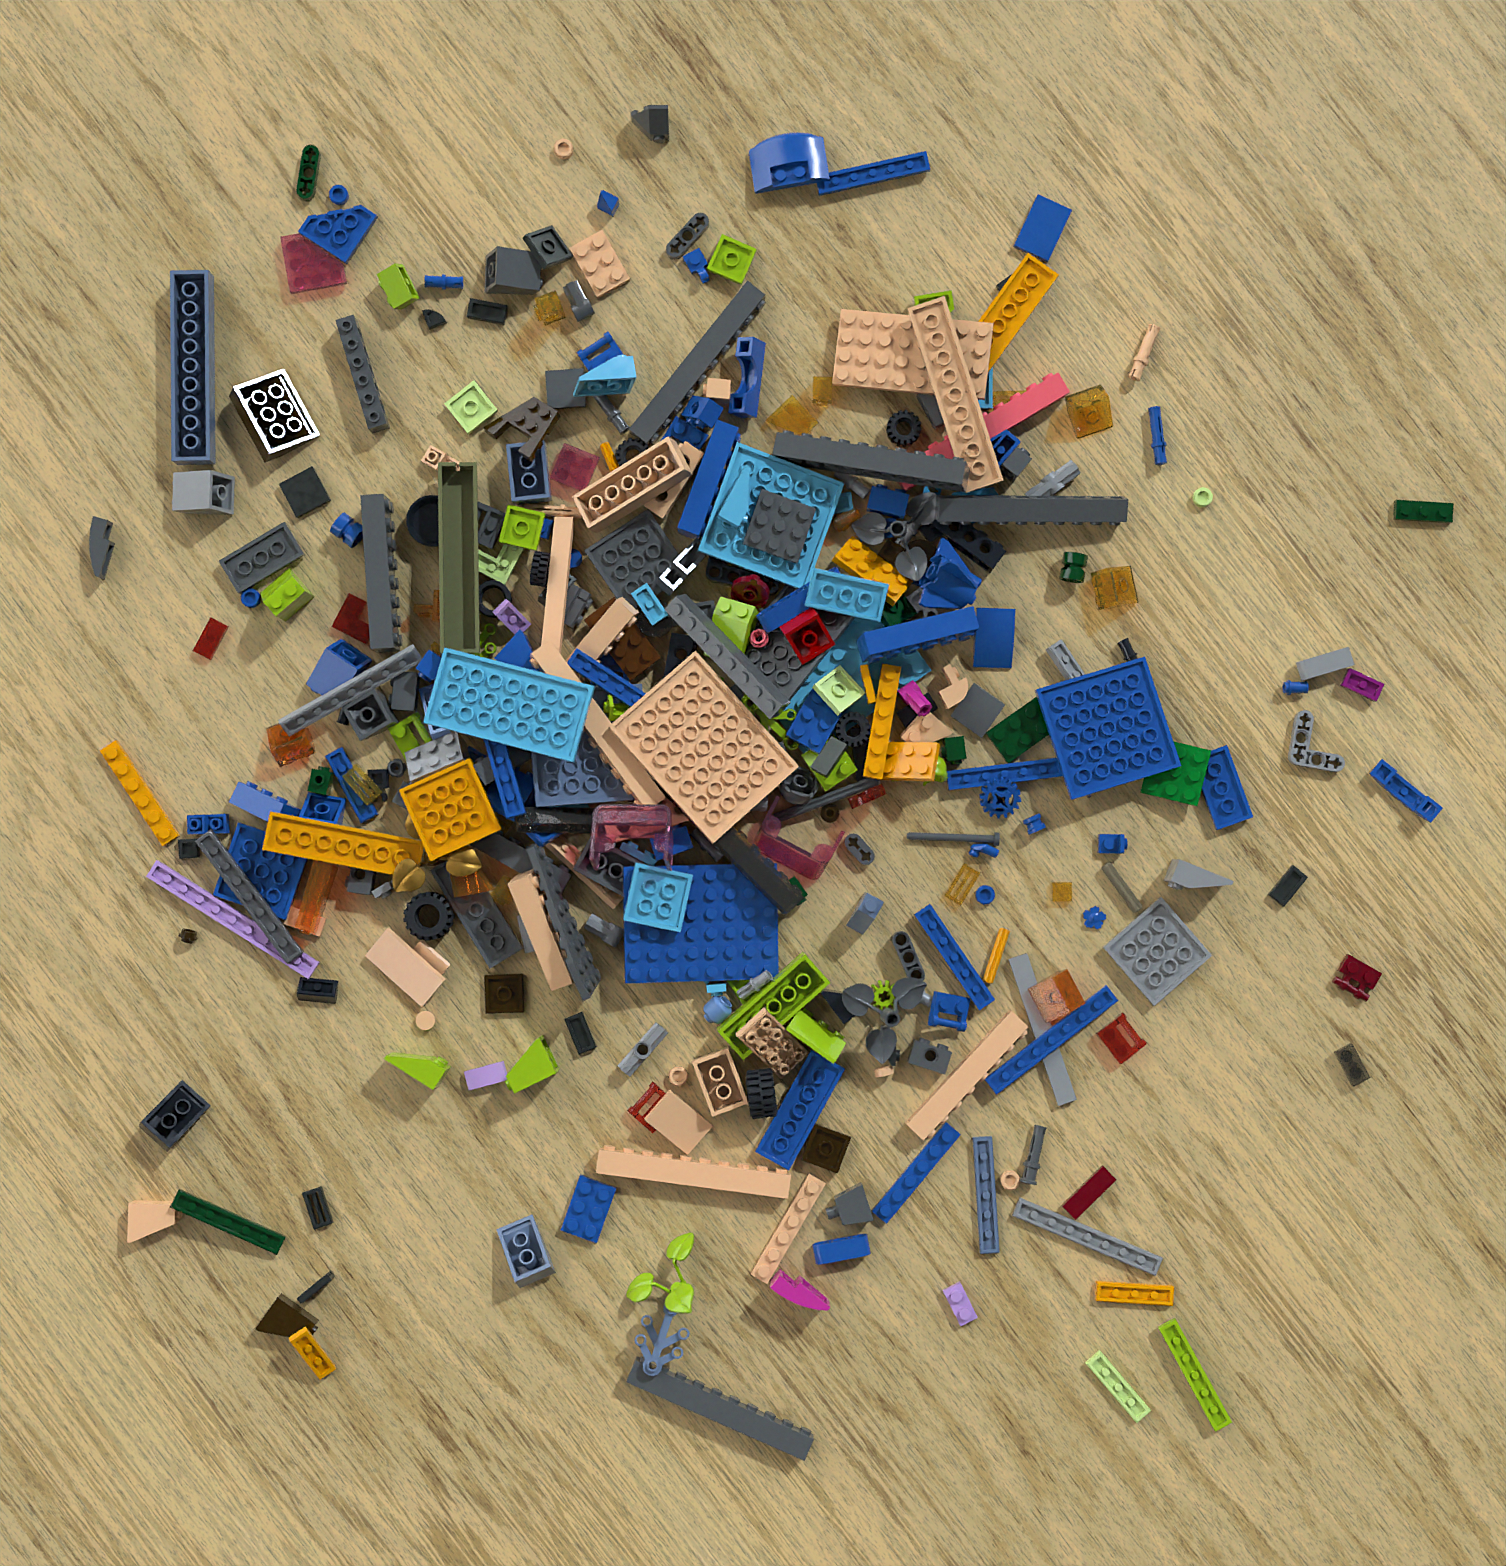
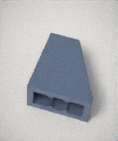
M864 892L846 926L863 935L876 918L884 902Z

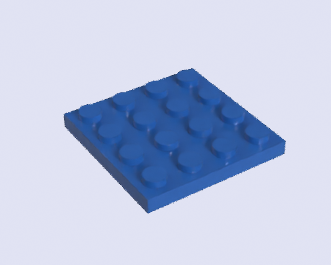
M238 822L228 852L277 917L286 920L308 858L262 850L266 831ZM220 875L213 895L242 905Z

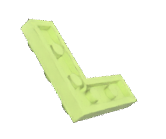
M504 544L497 559L479 550V572L506 585L524 548Z

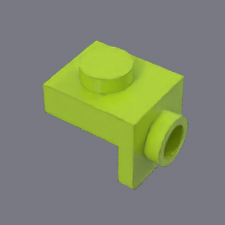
M607 695V702L603 704L604 713H607L609 721L617 720L630 708L624 703H613L612 695Z

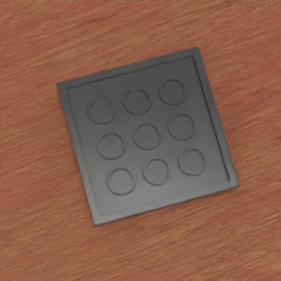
M649 509L584 550L615 598L623 597L635 609L639 605L631 593L646 583L655 596L663 592L655 583L679 556Z

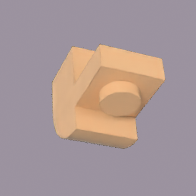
M950 664L941 669L950 686L937 693L946 710L960 703L968 692L966 677L959 681L958 677L960 675L957 669L951 667Z

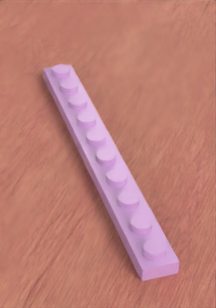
M156 860L146 877L307 979H310L319 965V961L305 952L287 964L254 920L159 860Z

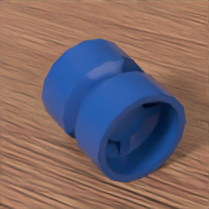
M345 512L334 521L330 528L332 534L339 539L343 538V542L351 548L357 546L363 539L362 525L358 522L354 523V519Z

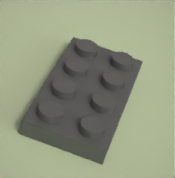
M283 522L219 560V563L237 593L241 594L248 588L255 586L305 556L286 522Z

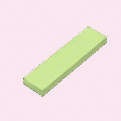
M1100 1350L1085 1362L1136 1423L1151 1411Z

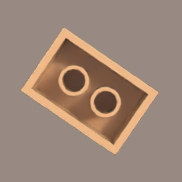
M729 1046L692 1060L712 1117L749 1103Z

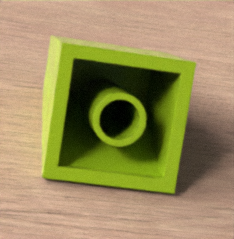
M290 568L260 592L264 604L276 617L285 622L314 598V595Z
M543 1035L533 1042L506 1075V1086L509 1091L513 1090L514 1094L556 1074L560 1070Z

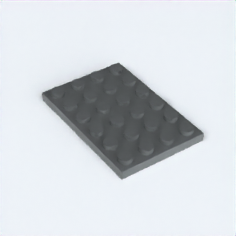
M785 585L770 605L797 590V588ZM814 608L834 643L837 642L855 619L853 616ZM759 620L754 630L763 629ZM780 627L767 633L769 641L766 646L756 648L749 642L744 655L790 701L831 648L802 665ZM759 636L756 641L760 642L763 637Z

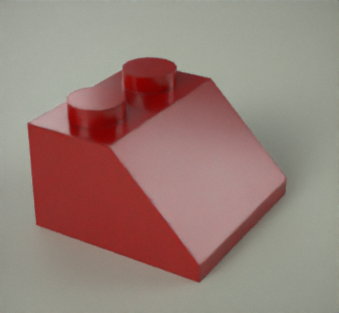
M814 608L807 609L780 626L782 633L802 665L835 645Z

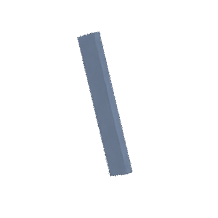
M992 1136L972 1137L980 1254L1000 1253Z

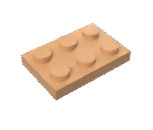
M603 230L569 248L597 299L630 281V277Z

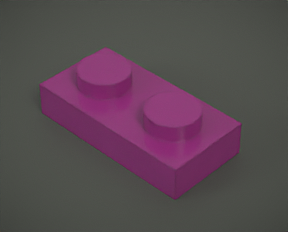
M1351 668L1347 669L1340 684L1341 687L1374 702L1378 700L1385 685Z

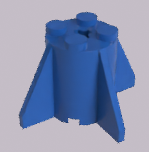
M941 538L935 555L929 560L932 563L926 568L923 577L919 581L912 580V584L923 589L918 602L920 606L924 608L962 609L967 604L972 605L976 599L975 593L982 579L971 573L949 541Z

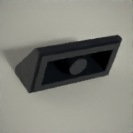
M300 977L296 993L297 998L300 1001L336 1004L339 981Z

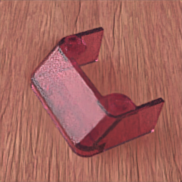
M776 796L753 840L754 849L810 880L820 878L845 832L840 831L832 847L827 844H819L814 848L812 854L778 836L781 830V822L777 817L771 815L780 797Z
M601 804L594 809L589 856L594 870H598L600 852H610L616 845V838H654L655 849L658 852L664 853V862L667 870L672 871L674 842L672 814L669 807L651 804Z

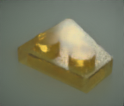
M793 395L766 419L770 424L800 435L802 433L808 434L818 424Z

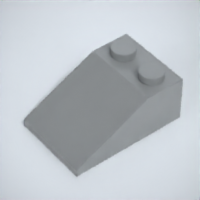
M1180 859L1171 860L1163 880L1168 882L1167 886L1176 890L1233 885L1234 882Z

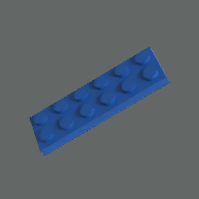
M811 1049L777 1110L776 1117L772 1119L755 1152L790 1170L845 1068L837 1063H831Z

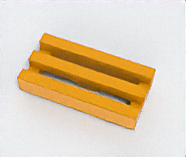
M867 664L861 665L859 668L867 703L873 704L876 702L869 666Z

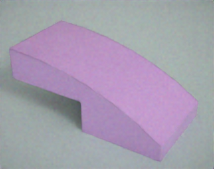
M504 1061L464 1071L468 1090L507 1080Z

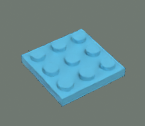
M635 863L623 920L681 932L693 875Z

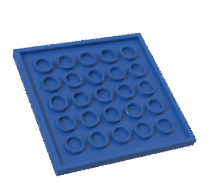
M1145 657L1035 690L1070 800L1181 766Z

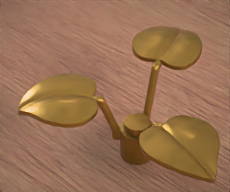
M409 814L405 822V829L412 838L420 839ZM467 845L450 852V857H439L433 861H430L425 852V861L417 865L409 858L398 863L393 873V887L396 892H409L421 888L426 878L424 870L419 868L423 865L436 866L440 861L449 860L446 864L447 871L453 876L462 877L477 872L482 867V864L473 849Z

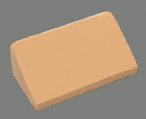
M420 940L413 949L441 975L450 966V963L424 940Z

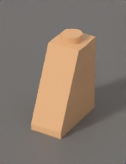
M134 1200L128 1203L127 1243L134 1242L177 1223L182 1218L183 1213L170 1208L173 1201Z

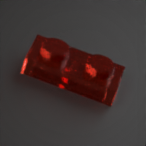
M210 617L193 651L212 660L229 626Z

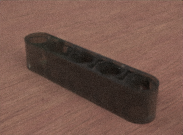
M525 807L526 814L514 817L516 830L520 833H600L606 829L603 812L600 808Z

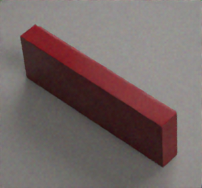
M1102 1165L1061 1206L1076 1220L1117 1179Z

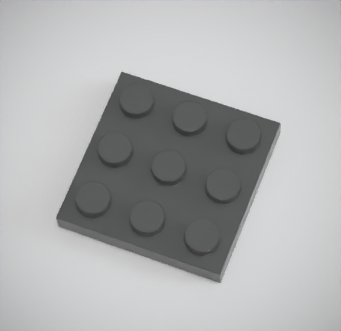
M761 489L742 544L797 564L816 508Z

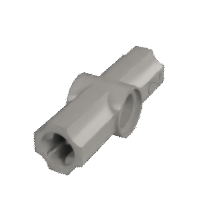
M1070 460L1055 472L1052 471L1041 479L1039 484L1032 487L1024 495L1053 496L1064 488L1065 484L1080 474L1079 468Z
M655 1022L618 1064V1067L630 1077L665 1038L668 1032ZM645 1044L648 1047V1053L640 1054L638 1046Z

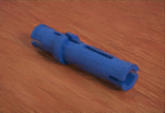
M1154 406L1148 408L1152 434L1151 448L1154 451L1155 465L1167 464L1165 452L1167 445L1163 436L1161 407Z

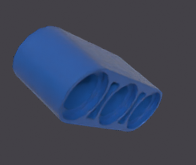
M857 1234L812 1244L815 1262L818 1265L871 1254L867 1234Z

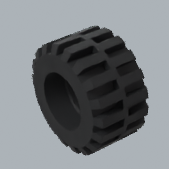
M436 892L420 893L412 897L411 901L406 904L407 908L403 913L405 914L403 920L407 925L405 927L417 939L429 941L441 938L453 926V918H455V914H453L454 909L448 899L442 894H437ZM425 905H433L439 911V922L434 927H425L419 920L420 909Z
M771 1068L747 1071L746 1084L750 1116L752 1119L776 1117L777 1104L773 1071Z

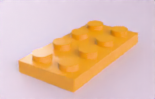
M853 536L831 560L851 576L889 584L885 601L891 606L895 605L913 582L911 579L901 575L895 567Z

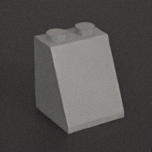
M212 470L174 472L172 511L184 514L234 515L235 477Z

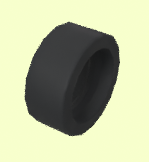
M490 580L479 586V611L487 617L496 618L497 616L493 613L494 610H489L483 605L482 597L484 592L490 588H497L502 591L504 598L511 604L512 596L506 585L500 581Z

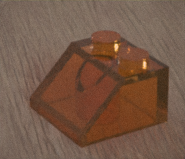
M279 723L266 728L270 752L279 767L316 753L308 726L291 736L287 735Z
M1068 969L1057 971L1028 988L1045 1023L1068 1014L1085 1004Z

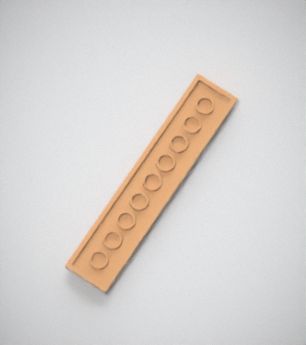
M945 296L908 308L954 457L963 458L970 469L966 493L1002 482L1003 477Z

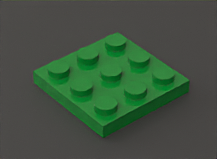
M1174 742L1181 766L1145 777L1140 793L1197 807L1211 750Z

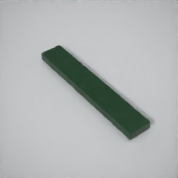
M182 1189L178 1190L170 1206L172 1209L276 1255L286 1238L283 1234Z

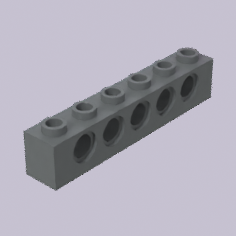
M354 314L337 319L335 321L367 427L372 434L389 429L390 425L358 320Z

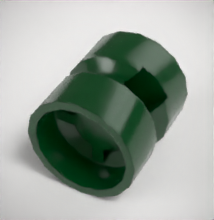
M1064 552L1062 559L1064 567L1061 568L1059 579L1071 583H1084L1086 572L1083 568L1087 567L1088 555L1077 552Z

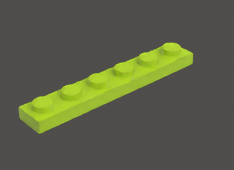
M1173 1318L1158 1326L1160 1333L1214 1431L1216 1432L1231 1424L1232 1421L1177 1320Z

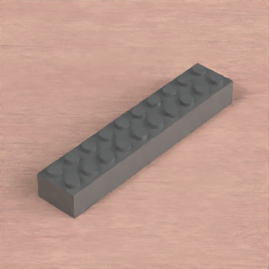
M783 430V433H776L772 453L775 457L801 467L966 493L970 473L967 462L960 457L947 459L941 454L928 456L922 451L909 453L906 449L902 448L889 450L887 446L877 445L876 447H870L869 444L864 442L851 444L850 441L845 439L831 441V438L826 436H820V439L813 438V435L802 433L799 436L787 430Z

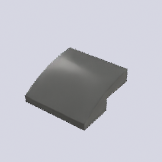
M973 683L965 698L951 714V717L982 738L1005 704L976 683Z

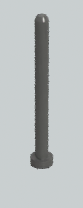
M994 832V835L907 833V839L994 843V846H999L1000 834L999 832Z

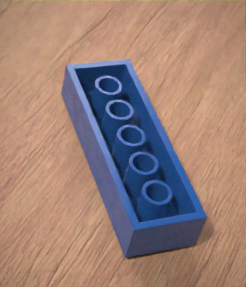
M720 420L716 421L677 527L678 534L699 540L703 537L736 443L741 441L739 427Z
M974 606L864 632L856 642L862 663L868 661V664L879 662V659L886 657L888 660L898 657L897 654L905 653V655L913 654L920 648H923V651L934 648V645L937 644L946 646L952 644V641L957 639L959 642L969 640L980 627Z

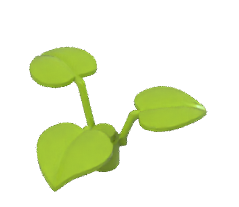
M686 1233L676 1237L667 1248V1257L673 1259L672 1262L680 1282L673 1283L669 1290L653 1282L654 1276L651 1273H642L629 1285L626 1293L627 1298L632 1302H642L650 1296L652 1287L655 1286L669 1293L665 1299V1306L668 1310L682 1314L691 1313L694 1289L691 1284L686 1283L677 1265V1260L684 1261L689 1256L694 1243V1234Z

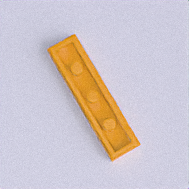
M1096 1280L1095 1301L1173 1306L1174 1286Z

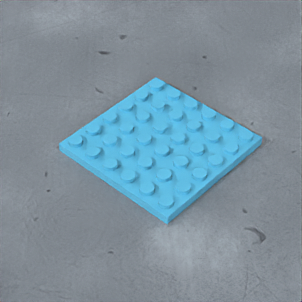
M737 442L698 552L798 589L810 582L813 568H815L844 483ZM747 464L750 466L748 511L745 514L748 518L743 526L739 525L735 529L716 517ZM761 489L816 508L797 564L742 544Z

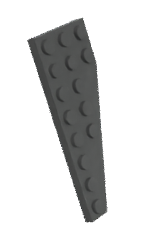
M534 843L528 847L527 852L534 872L540 875V890L544 891L547 895L545 904L554 930L560 933L559 945L561 949L566 950V965L584 1001L592 996L601 979L600 972L597 968H594L592 963L593 957L584 946V937L582 934H579L576 928V919L570 915L569 904L560 893L562 892L561 886L558 882H555L553 869L546 862V854L543 847H539Z

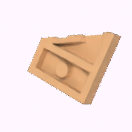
M930 712L926 716H917L902 732L900 737L905 742H934L951 735L953 732Z

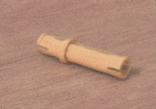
M1152 324L1148 325L1139 352L1133 359L1134 364L1128 376L1130 379L1140 381L1143 370L1149 363L1148 358L1160 331L1159 326L1153 324V327Z
M525 503L524 505L525 509L545 513V517H573L574 519H582L578 507H566L565 504L551 506Z

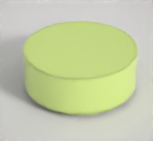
M1205 487L1197 489L1192 496L1193 503L1198 507L1208 506L1213 499L1212 492Z

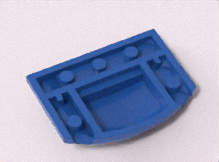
M801 132L784 133L765 139L749 150L755 194L830 181L824 139L821 136L818 137L810 133Z

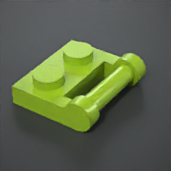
M419 712L388 728L405 760V752L420 746L409 724L414 723L424 743L432 741L420 720Z

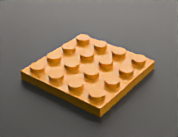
M471 758L399 790L430 861L502 830Z

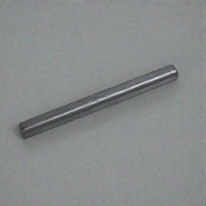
M866 778L811 799L807 803L795 805L772 814V821L774 824L862 792L879 785L880 780Z

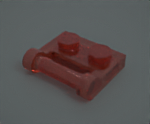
M1124 1012L1096 1033L1120 1065L1147 1044L1144 1038L1141 1039L1127 1021V1016ZM1121 1024L1135 1042L1134 1046L1131 1047L1116 1028L1117 1025Z
M654 1081L650 1083L649 1089L635 1105L630 1106L627 1110L652 1134L656 1129L645 1121L644 1118L666 1094ZM656 1092L659 1098L642 1116L639 1113L640 1109Z

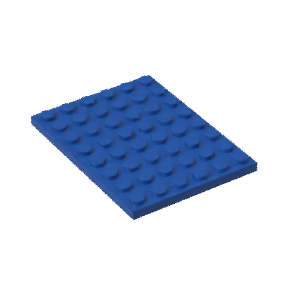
M777 863L654 866L693 875L681 932L624 921L625 984L750 980L759 976L765 970L769 971L772 977L779 973ZM623 866L624 912L634 866Z

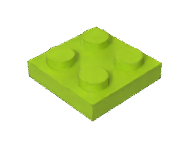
M722 234L709 262L707 271L742 285L757 249Z
M508 505L499 542L537 551L546 514Z

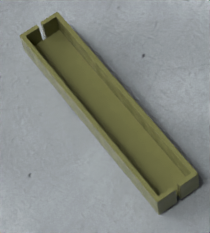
M438 462L441 657L444 647L480 656L477 462H459L460 471H456L455 462Z

